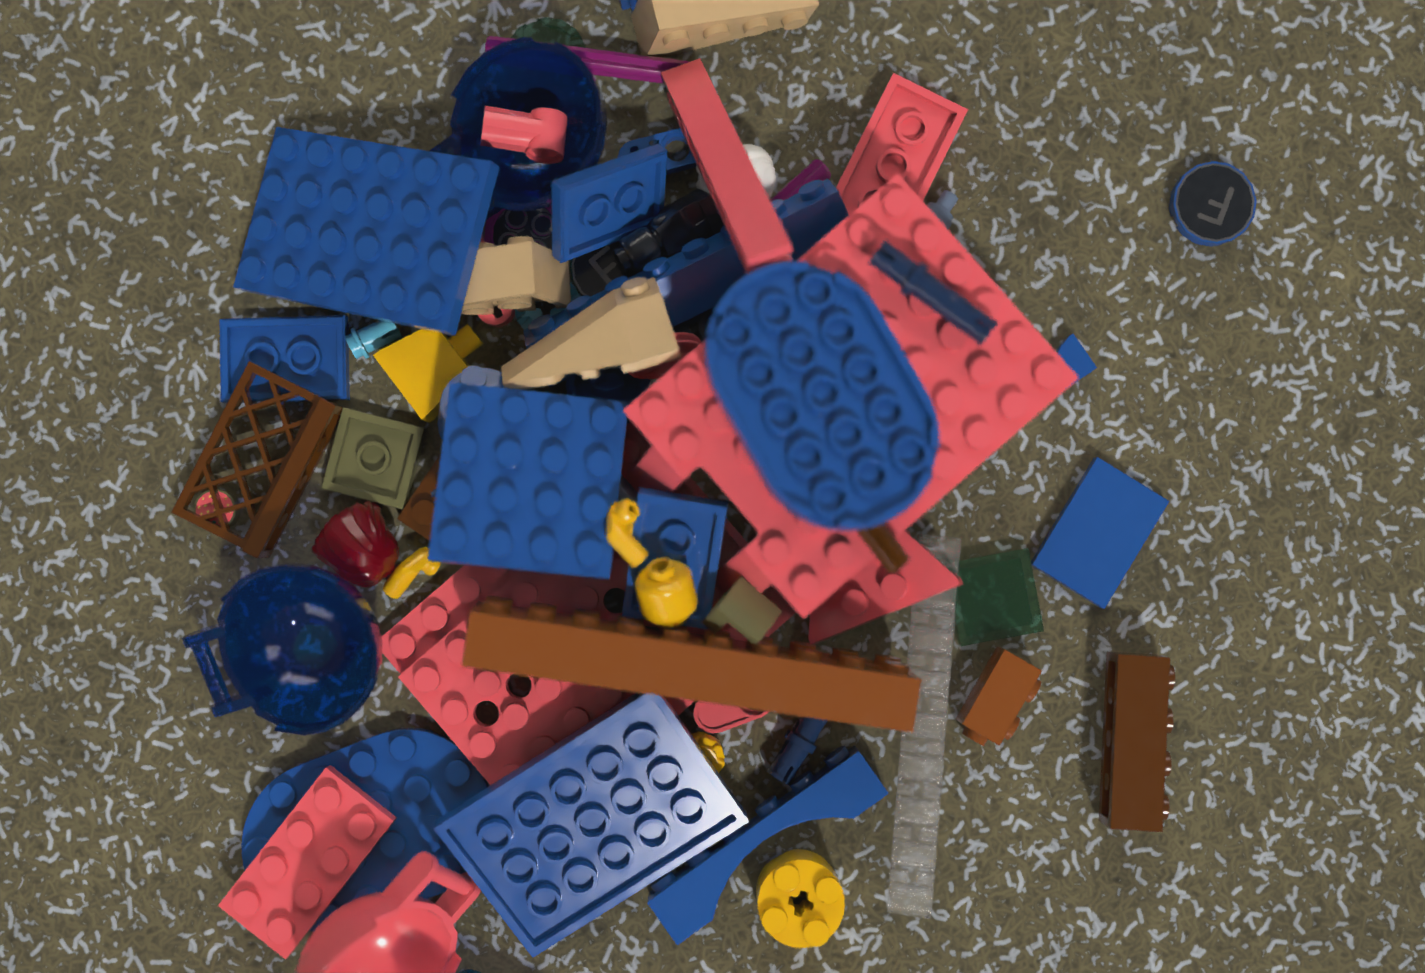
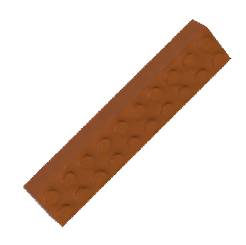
M487 596L486 601H478L470 611L462 667L913 733L922 679L909 670L910 665L901 663V658L875 654L874 660H868L858 656L859 652L837 647L833 648L832 654L815 650L816 645L799 641H790L788 648L773 644V639L765 636L758 643L753 644L748 639L747 641L735 640L730 637V632L718 630L716 633H713L710 629H704V635L695 634L687 631V626L649 627L643 625L644 619L619 615L617 622L602 620L600 619V612L586 609H574V615L556 613L557 606L539 602H531L530 608L512 606L513 599L500 596Z

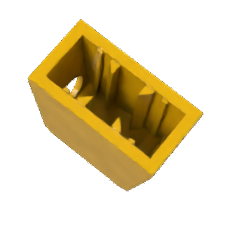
M466 324L457 331L456 336L452 335L449 338L444 333L420 329L377 351L373 356L418 416L430 423L439 415L440 399L444 388L451 379L469 366L464 358L483 345V342L469 324Z

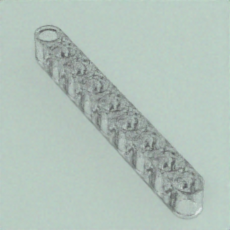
M918 534L917 541L935 554V557L951 572L959 576L961 538ZM958 587L913 604L911 608L907 664L910 665L909 670L922 680L913 733L901 731L887 908L888 913L927 919H931Z

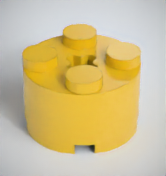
M793 849L769 861L759 874L756 885V899L763 928L778 942L790 947L807 948L824 945L839 927L845 909L844 893L831 865L822 856L812 851ZM800 891H806L808 900H802L799 905L793 904L792 897H798Z

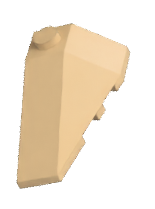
M637 277L624 282L621 288L610 291L501 366L504 388L520 390L556 384L568 373H576L582 375L583 379L598 377L599 370L605 367L621 365L622 371L625 373L680 358L681 355L655 277L650 279Z

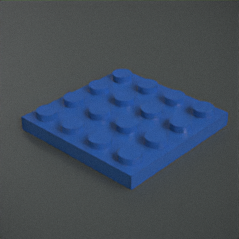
M450 382L428 560L609 580L613 547L606 538L607 513L610 507L618 501L627 422V416L623 410L628 407L629 402Z

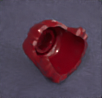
M366 501L363 504L356 502L332 516L320 530L319 535L314 540L315 544L311 547L316 557L332 567L341 577L359 587L366 588L375 586L383 578L392 574L399 557L397 541L385 525L381 513L382 508L377 503H371L370 501Z

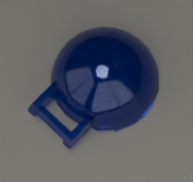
M522 37L503 42L483 53L466 69L451 93V96L456 98L450 120L452 135L429 150L431 152L492 161L500 167L486 220L502 209L532 211L552 206L553 180L599 164L605 149L607 136L605 99L591 71L577 54L563 44L556 41L554 45L535 42L531 37ZM485 106L527 113L536 108H552L563 112L567 116L568 122L564 159L562 162L543 164L529 159L526 153L480 146Z
M287 563L270 566L241 578L220 599L224 603L217 617L218 624L194 631L181 638L185 648L191 647L214 702L210 706L214 717L252 707L257 716L277 725L274 731L297 735L323 733L345 723L360 710L369 698L377 683L382 665V635L377 617L368 600L352 583L340 575L311 564ZM218 639L225 671L239 693L238 695L230 696L209 641Z

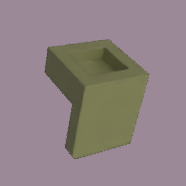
M741 576L722 595L702 623L713 633H716L728 622L749 641L756 644L764 637L782 613V610L762 593H759L755 587Z

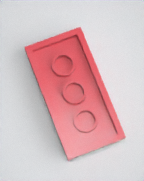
M893 73L836 187L848 215L853 213L898 173L923 201L968 109Z
M329 765L323 770L218 906L286 960L397 817L333 766Z

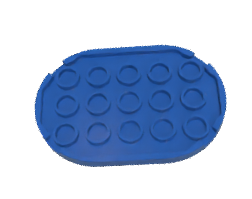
M787 261L759 268L744 276L727 291L719 302L707 328L704 341V366L709 386L717 403L768 491L779 504L797 518L814 526L835 531L869 529L895 518L908 509L929 484L933 475L931 472L935 463L936 452L940 445L936 411L925 387L882 313L871 297L856 282L838 271L832 273L822 268L810 266V262Z
M421 728L389 730L302 763L276 777L254 801L246 818L242 834V860L244 870H246L323 770L329 765L333 766L397 817L310 929V931H315L331 913L341 906L361 896L383 892L411 859L420 852L434 855L440 865L459 874L467 873L433 829L434 823L438 818L489 787V783L452 740L431 730ZM431 881L418 896L428 899L445 892L448 888Z

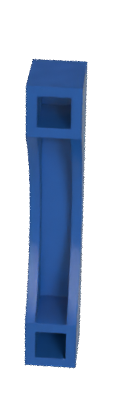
M855 745L849 750L845 746L834 750L824 759L827 765L814 775L810 770L804 772L792 781L790 785L792 790L778 800L773 795L755 808L757 815L749 820L748 823L722 838L723 840L712 848H706L687 860L686 863L688 865L677 873L673 874L670 871L650 884L653 890L648 894L647 903L676 945H679L713 920L718 899L729 877L744 857L762 841L787 827L809 820L832 817L854 819L889 794Z

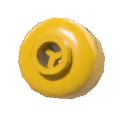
M658 558L651 561L648 566L639 572L635 580V587L641 613L648 621L662 627H674L684 623L695 611L698 600L690 568L685 564L669 558Z

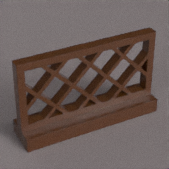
M249 361L171 513L243 548V552L257 559L270 558L339 424L343 407ZM257 374L269 380L274 398L253 404L249 388ZM279 386L291 392L281 395ZM300 396L313 403L305 419L290 423L284 401ZM244 400L245 407L239 409L242 401ZM276 404L283 426L262 433L256 410ZM248 413L255 435L234 442L229 427L235 417ZM299 427H300V429H299V431H298V433H297V435H296V437H295L294 432H293V429H296V428H299ZM286 432L290 445L286 457L271 461L265 439ZM224 438L226 445L219 447ZM257 442L264 464L243 470L236 448ZM228 451L235 473L215 480L210 464L215 455ZM281 465L276 474L274 467ZM266 470L271 486L266 495L252 499L245 476ZM205 476L207 483L200 485L203 477ZM237 479L244 502L223 508L217 486ZM209 489L215 512L200 516L187 509L196 492ZM261 503L258 511L256 512L254 505ZM247 508L251 525L244 537L231 531L225 514ZM218 517L220 525L210 521L209 519Z

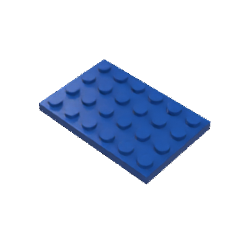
M276 127L233 287L254 294L456 336L500 167L487 160Z
M636 692L435 820L433 829L533 958L745 825L749 820L745 810L666 697Z

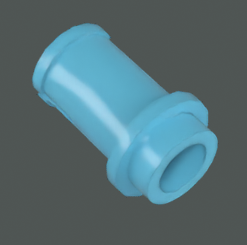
M382 320L371 323L359 330L353 327L350 329L351 334L345 336L346 342L356 359L362 356L368 359L370 358V352L403 338L396 323Z

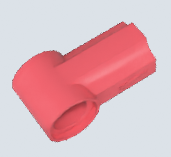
M485 106L480 146L526 153L529 159L543 164L559 163L564 159L568 118L563 112L552 108H536L527 113Z

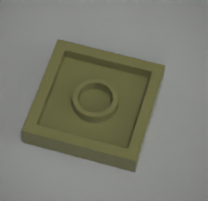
M343 407L321 489L404 509L408 503L427 429Z

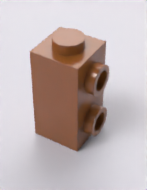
M996 647L955 719L965 726L962 734L982 746H985L988 739L999 746L1003 739L1009 740L1020 723V718L1017 715L1024 702L1030 703L1040 689L1041 681L1038 678L1042 670L1011 652Z

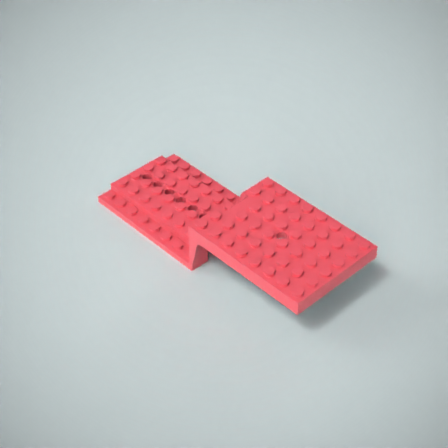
M899 173L797 260L810 262V266L822 268L832 273L838 271L865 290L882 313L925 387L936 411L940 445L937 449L935 463L931 472L933 475L923 493L908 509L895 518L883 523L895 539L1079 379ZM885 240H888L891 245L918 265L921 261L929 266L927 269L929 273L990 318L998 321L994 330L989 332L990 335L981 346L911 293L905 296L900 292L902 288L900 285L874 266L868 264ZM704 341L623 410L630 423L626 425L621 474L637 492L642 487L708 498L690 476L695 469L703 468L758 531V536L751 543H748L726 518L712 608L722 595L742 576L759 593H762L782 610V613L764 635L769 637L795 613L804 619L875 557L857 531H835L809 524L787 511L771 495L711 391L704 366ZM613 548L609 580L464 565L374 644L400 673L398 678L485 780L492 785L636 692L528 676L531 680L529 694L522 697L516 696L508 687V681L512 674L462 667L470 611L478 601H486L487 596H500L513 599L512 606L530 608L531 602L547 603L557 606L556 613L574 615V609H586L600 612V619L617 622L618 616L622 615V612L614 613L608 610L604 599L610 589L619 588L625 591L629 563ZM644 620L643 625L661 628V626H658L655 623H652L648 620ZM728 622L720 629L730 632V637L735 640L747 641V638ZM687 627V631L690 633L704 635V629ZM665 696L677 715H680L694 702V700ZM490 701L497 706L499 717L494 724H484L477 718L476 708L480 702Z

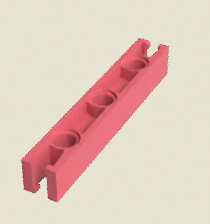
M699 58L661 72L664 85L668 90L667 98L746 274L748 275L759 268L774 263L793 261L789 255L792 252L790 240L701 59Z

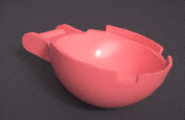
M420 852L411 859L383 892L361 896L331 913L307 940L300 954L295 973H456L462 959L456 953L458 933L454 924L476 900L481 890L468 873L459 874L440 865L434 855ZM431 881L448 888L435 903L418 896Z

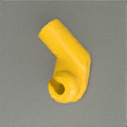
M624 499L615 502L607 513L606 538L608 543L634 568L645 560L649 552L633 536L634 522L636 517L640 515L639 507L633 500Z
M419 548L394 569L383 584L384 593L393 599L400 598L421 570L427 575H434L442 562L429 561V548Z

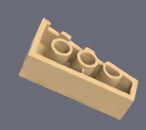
M638 0L631 18L641 55L664 58L747 36H756L783 27L785 30L800 28L807 24L809 18L819 6V1Z
M518 236L509 238L507 245L479 244L461 314H494L493 306H498L500 309H517L519 312L536 310V302L541 301L554 304L556 308H566L571 302L569 261L560 263L552 256L551 249L534 242V238Z

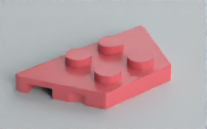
M906 529L896 540L908 554L910 559L908 563L897 572L890 573L876 556L810 613L809 642L810 644L819 643L963 585L962 579L935 557V554L914 539Z

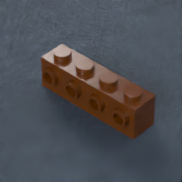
M1110 651L1106 653L1099 821L1110 829L1163 832V820H1167L1169 816V799L1167 794H1164L1165 777H1168L1171 772V755L1169 751H1166L1167 734H1170L1173 729V712L1171 708H1168L1169 691H1172L1175 685V669L1173 665H1170V657L1144 653Z

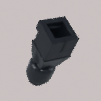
M698 188L671 204H667L648 223L649 228L640 227L619 240V247L613 249L612 253L624 273L631 269L639 272L650 261L662 257V252L667 255H674L681 252L683 246L694 239H707L721 232L720 230L724 223L710 193Z

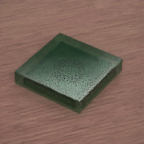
M1028 548L944 563L963 582V585L949 590L959 646L1044 631Z

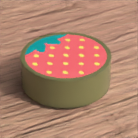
M218 489L223 508L239 504L238 499L231 492ZM207 490L200 494L194 504V513L202 516L215 512L210 491ZM240 510L225 514L230 528L238 521ZM218 517L209 519L210 521L220 525Z

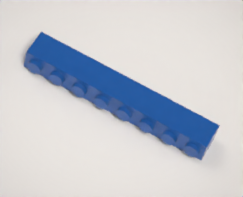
M829 179L808 182L798 190V194L784 201L782 199L770 201L790 240L792 252L789 255L793 261H797L849 216L839 191ZM725 225L721 228V232L707 239L697 238L683 246L681 252L667 259L659 257L650 261L644 266L643 271L629 278L622 276L610 281L605 286V290L591 297L584 295L572 300L565 310L553 316L545 314L534 319L528 325V328L523 330L526 348L528 349L610 291L621 288V285L627 280L637 277H644L646 279L655 277L672 327L717 306L727 291L747 275ZM565 374L561 381L557 382L556 384H551L548 386L549 388H551L577 374Z

